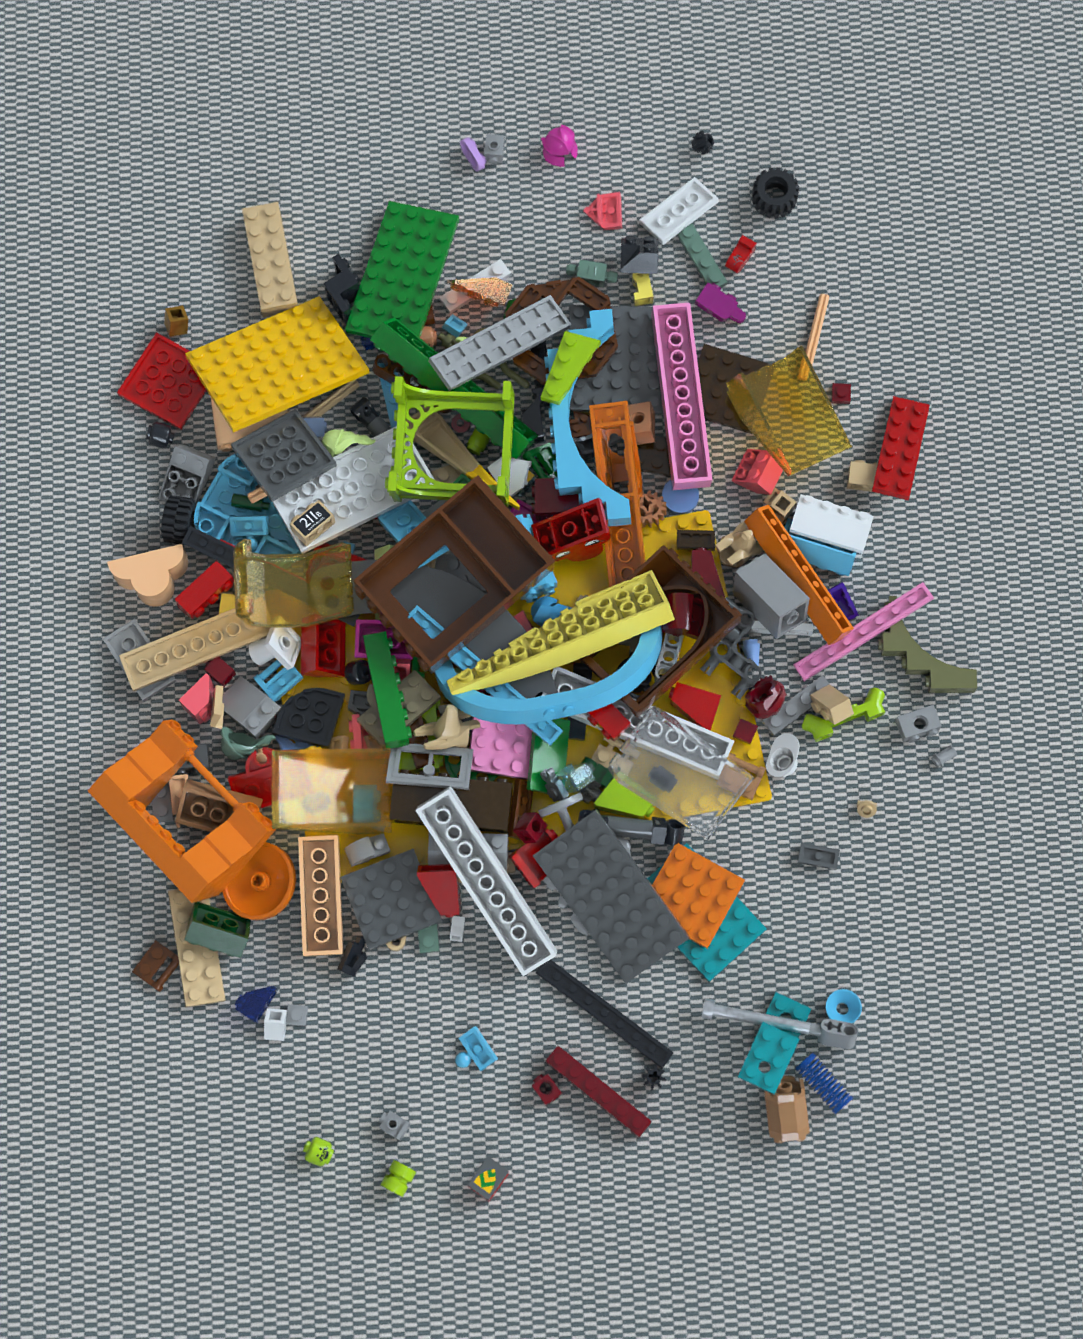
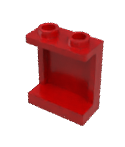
M546 828L537 843L523 844L508 856L532 888L540 885V882L547 876L533 855L558 837L553 829L549 830Z

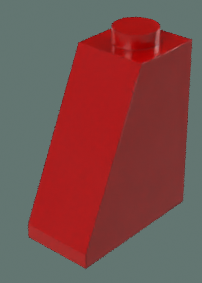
M677 682L676 686L670 689L668 698H671L670 705L691 723L711 731L721 695Z
M450 864L419 865L417 877L436 910L439 911L440 916L453 917L460 915L459 877Z

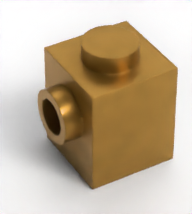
M183 305L165 308L164 324L169 337L184 335L188 332V317Z

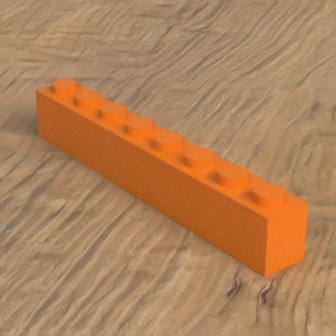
M769 504L757 508L744 521L748 529L752 530L754 537L767 556L810 598L807 614L823 636V639L828 645L841 641L854 629Z

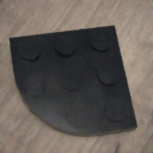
M309 688L295 696H291L280 709L273 735L329 749L345 694L324 688Z

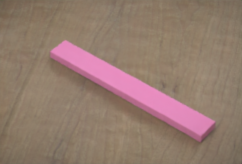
M922 582L853 626L854 629L841 641L831 645L826 643L793 665L803 681H806L929 603L934 597Z

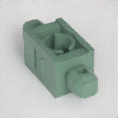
M580 260L579 267L576 264H569L566 268L567 275L573 277L577 275V277L582 278L592 286L604 287L605 280L608 283H615L618 278L617 272L611 270L607 272V264Z

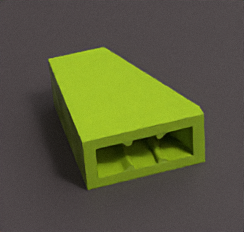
M617 773L594 802V808L630 818L644 819L645 816L649 818L654 812L655 808L653 806L655 801Z

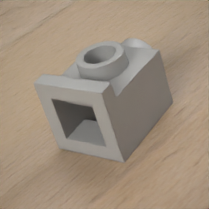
M389 1111L388 1114L384 1112L378 1121L381 1124L379 1128L398 1141L402 1140L411 1126L408 1121L392 1111ZM391 1121H396L397 1125L395 1128L389 1126Z

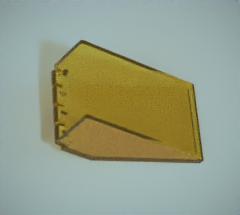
M803 346L796 348L785 358L772 363V365L769 364L758 369L757 372L754 371L747 375H744L742 372L726 383L729 388L727 394L739 418L788 477L852 447Z
M390 748L272 750V829L344 834H383L385 832H392L390 815H384V813L390 812L391 796H384V793H391V784L386 783V777H384L388 770L389 756L391 754Z

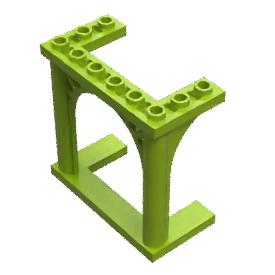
M395 376V382L391 383V394H393L395 402L398 403V410L394 411V421H397V428L393 429V440H396V445L392 447V459H395L394 466H391V471H389V477L385 478V488L394 502H402V499L449 500L466 485L436 481L427 476L416 463L413 453V441L417 429L427 417L446 409L505 411L501 476H498L497 485L487 486L508 507L515 398L511 381H503V394L453 392L413 387L406 384L403 377ZM421 405H423L424 408L430 407L429 411L424 412ZM411 408L419 410L421 414L419 419L415 420L410 417L409 410ZM407 420L414 424L412 429L407 428L409 427ZM406 442L411 443L410 446H406L405 444ZM410 459L411 465L406 466L407 461L405 460ZM409 470H417V475L414 479L410 481L405 479V474ZM420 478L425 479V483L420 482V484H416Z

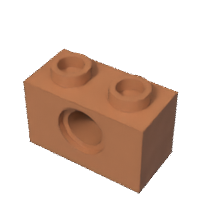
M651 401L629 405L630 420L634 423L637 445L655 442V412Z

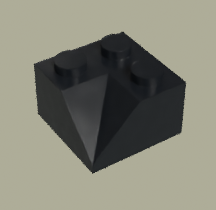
M635 236L621 237L620 273L657 274L658 239L651 236L636 238Z

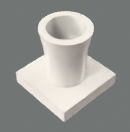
M280 616L275 617L267 637L249 644L250 656L258 665H264L276 658L287 670L292 669L301 649V637Z

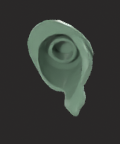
M223 727L221 729L222 739L220 745L224 756L231 760L245 759L254 750L269 745L276 737L270 734L260 739H254L247 734L235 733L230 728Z

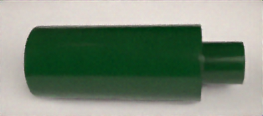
M234 493L231 507L262 512L263 509H270V503L264 502L263 498L255 503H251L247 495Z

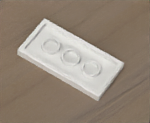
M694 177L643 216L639 223L664 245L716 205L719 200Z

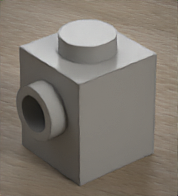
M486 134L484 150L486 162L490 164H503L504 135Z

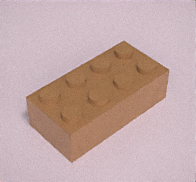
M187 779L183 787L175 823L212 832L227 821L234 812L231 805L212 785ZM227 790L239 803L252 802L259 807L260 811L263 799Z

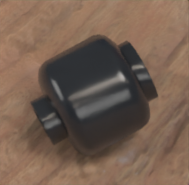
M159 422L149 425L146 434V440H148L149 445L166 448L168 443L172 444L174 433L171 432L170 425Z
M355 660L349 662L344 670L347 682L352 685L368 683L371 680L368 661Z

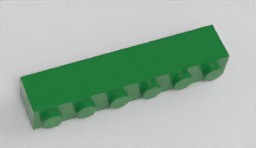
M386 631L364 635V645L386 749L407 746L409 745V738H412L410 726L406 727L405 720H408L406 708L402 709L401 702H404L403 691H398L397 685L401 684L399 673L394 672V667L397 666L395 655L390 653V649H393L391 637L387 638Z

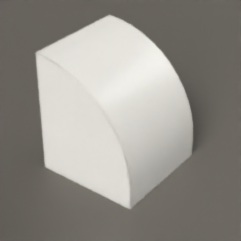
M267 1008L264 1020L265 1040L284 1041L287 1010Z

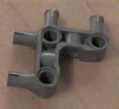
M726 597L731 608L735 607L742 616L749 614L752 617V621L747 625L742 622L739 623L710 650L711 656L700 669L705 672L710 666L706 672L710 676L718 664L723 662L741 676V680L731 693L736 695L740 690L736 697L741 700L749 687L755 686L762 676L759 666L750 658H745L737 649L738 642L751 630L755 617L748 609L742 606L739 607ZM724 644L728 647V652L725 655L718 654L717 648L719 645ZM756 668L759 672L758 677L754 679L749 678L748 670Z

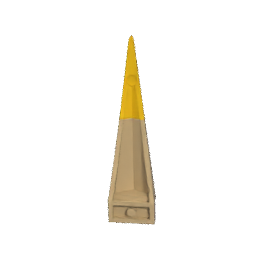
M430 407L424 408V412H428ZM417 412L411 418L419 419L421 416L420 412ZM437 412L433 413L421 423L414 437L416 443L470 479L479 475L487 485H497V482L473 457L440 414ZM407 420L409 423L407 428L412 429L414 424ZM509 495L508 504L519 510V504Z

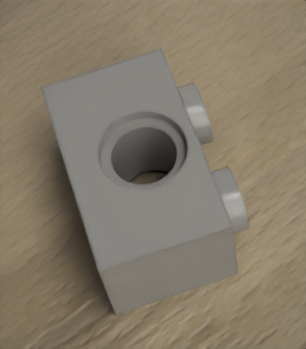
M934 705L897 716L895 720L902 741H909V743L918 741L924 735L930 737L938 734L942 726ZM914 722H921L924 728H916Z

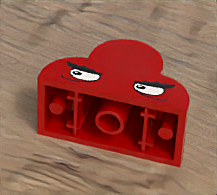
M600 498L531 525L534 538L555 562L564 559L570 561L592 559L603 552L602 544L610 539L605 511Z

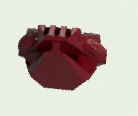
M772 675L760 678L755 687L745 695L746 708L758 719H766L777 715L787 695L784 685L779 681L773 680Z

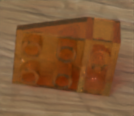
M497 277L451 279L446 282L451 285L450 289L457 292H467V296L475 300L483 299V303L490 307L505 306L513 286Z

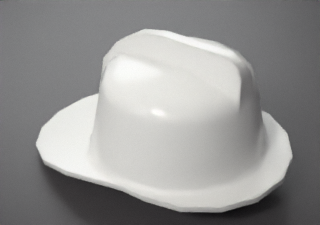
M784 733L774 740L766 763V769L770 775L786 778V776L795 772L798 765L797 757L800 744L794 735Z

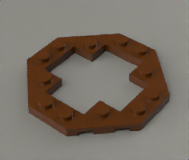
M575 277L571 278V280H555L545 284L527 285L506 311L505 316L507 318L549 295L552 296L559 306L569 294L593 311L611 309L609 296L582 278ZM615 326L614 335L595 350L592 355L593 357L586 363L578 379L596 377L618 349ZM529 350L513 358L515 366L543 385L546 384V374H549V368H545L544 360Z

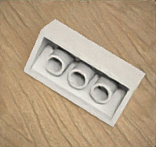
M800 495L789 532L863 554L873 516L866 512L852 510L846 506L832 504L829 501L818 500L809 495Z

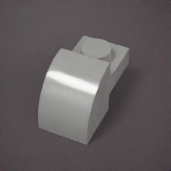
M384 833L370 838L359 839L344 849L351 867L390 852Z

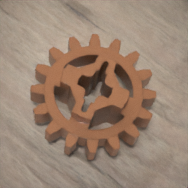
M648 490L647 494L643 492L642 497H640V515L642 528L645 525L652 528L653 523L659 525V520H664L667 509L666 502H663V496L658 497L657 492L652 495L651 491Z

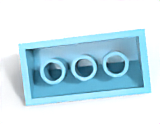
M787 519L785 529L809 564L817 566V568L833 571L841 576H849L857 552L790 533L793 519Z

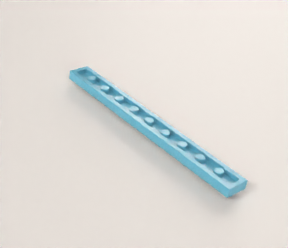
M418 605L409 613L410 616L407 617L408 619L413 617L432 639L445 630ZM465 646L449 659L462 671L467 668L473 669L477 662L480 661ZM508 683L484 688L492 697L526 699ZM551 720L525 724L549 746L563 733V730Z

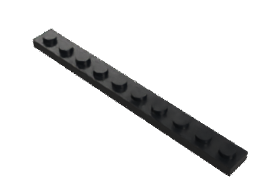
M192 526L189 527L182 541L183 544L317 609L311 584ZM331 595L328 597L326 604L330 609H336L340 605V599ZM361 614L338 619L355 627L356 619H359Z

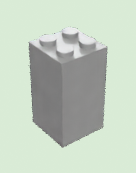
M766 554L755 557L750 563L739 567L735 571L733 595L754 614V617L776 639L806 621L810 598Z

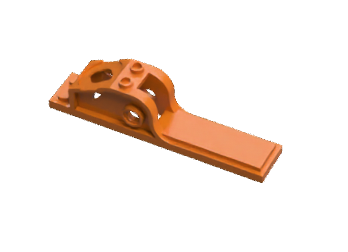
M628 401L589 405L597 477L612 490H614V483L629 481L628 493L620 495L629 499L631 525L608 526L610 539L604 543L609 587L624 582L646 561L640 515V497L643 495L641 465L634 423L630 420ZM613 433L624 440L625 449L623 456L618 455L609 448L610 435Z

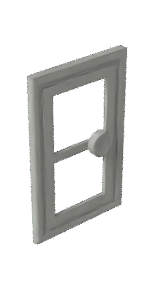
M409 744L407 746L391 748L386 783L439 788L451 786L452 789L469 790L473 749L450 747L441 750H426L421 744ZM401 752L429 754L428 765L423 768L424 775L398 773ZM433 754L460 756L459 778L432 776L435 773V768L432 766Z

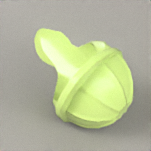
M335 429L328 431L324 435L322 444L331 456L335 457L353 443L371 445L376 440L371 439L367 435H356L352 431H344L345 429Z

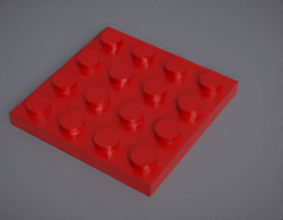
M156 332L117 391V394L177 429L182 430L207 390L186 358L185 353L190 350Z

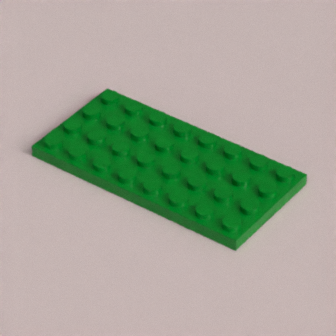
M394 201L388 202L359 287L360 289L358 290L345 328L346 333L372 338L382 322L395 317L419 338L421 337L460 220L459 215Z

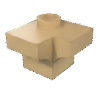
M774 488L772 494L768 495L763 501L765 505L769 504L782 524L797 507V502L777 488Z

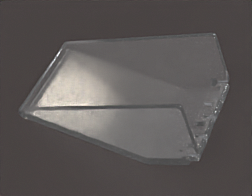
M650 707L642 717L646 723L644 724L639 721L631 732V735L635 737L634 740L630 737L626 739L619 749L623 755L616 753L609 762L611 766L608 767V770L619 784L708 840L754 777L683 723L659 707Z

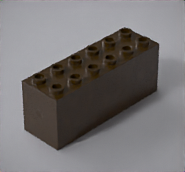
M399 769V773L412 774L410 770ZM419 771V773H418V774H415V775H424V774H423V771ZM438 773L439 777H451L450 774ZM477 777V780L470 779L469 790L453 789L480 831L508 833L513 789L512 783H509L508 779L497 778L495 782L490 781L487 777ZM393 784L390 821L392 823L425 826L415 811L417 806L446 788Z

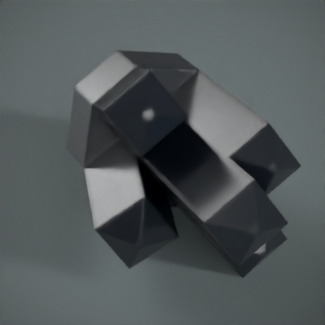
M357 936L355 941H349V944L346 945L344 955L337 968L339 971L356 977L360 967L368 958L366 953L362 952L366 943L363 936Z

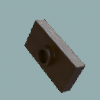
M677 530V550L706 548L707 550L715 551V531Z

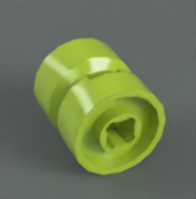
M393 1160L388 1169L390 1174L385 1175L380 1185L403 1197L408 1189L407 1183L412 1182L416 1171Z

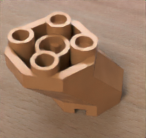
M791 1075L783 1076L775 1095L764 1090L769 1137L774 1138L776 1143L793 1140L804 1141L806 1135L810 1133L804 1082L800 1078L799 1081H796L795 1077Z

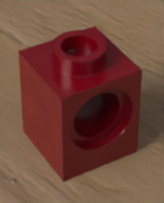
M220 657L208 661L205 665V672L223 688L236 675L234 669Z
M537 812L523 813L513 832L524 844L537 843L548 825Z
M541 1074L533 1080L532 1089L546 1107L562 1095V1092L548 1074L545 1076ZM546 1083L551 1086L550 1093L543 1094L540 1091L542 1084Z

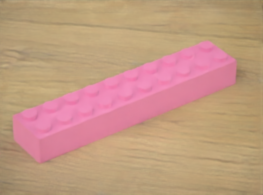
M690 303L655 305L652 308L651 317L672 489L682 490L710 487L712 473Z

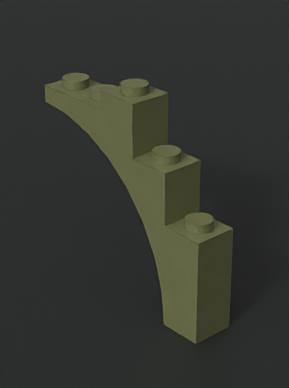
M889 596L887 602H884V606L897 599V596ZM903 620L886 629L885 632L888 633H882L881 639H878L877 646L878 650H881V656H904L901 658V668L905 669V675L928 674V676H925V687H928L929 693H975L977 690V669L956 667L934 658L923 650L911 637Z

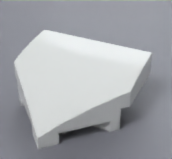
M502 457L487 467L496 482L498 476H501ZM511 458L509 495L511 497L522 490L524 485H528L527 476L529 467H531V461Z

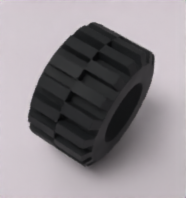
M772 167L768 169V172L764 170L761 175L756 177L752 191V202L755 204V209L757 211L760 210L761 215L767 214V218L774 216V219H778L780 215L783 218L786 216V213L790 214L799 195V185H797V179H793L794 175L792 173L788 174L786 169L781 171L779 167H776V170H773ZM769 188H779L785 193V196L776 199L768 196L765 191Z
M169 496L164 506L161 524V534L164 542L185 545L182 541L189 527L195 528L194 513L196 503L194 498Z

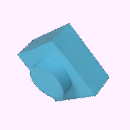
M452 314L442 328L451 335L459 337L468 324Z

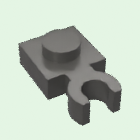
M552 767L540 772V776L547 783L545 784L547 793L554 802L564 800L570 796L561 779L556 778Z

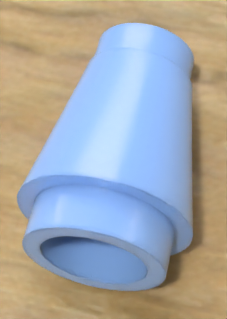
M758 639L743 640L741 647L744 657L750 658L759 666L760 643H758Z

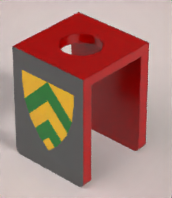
M487 1157L467 1186L490 1202L509 1175V1172L495 1160Z

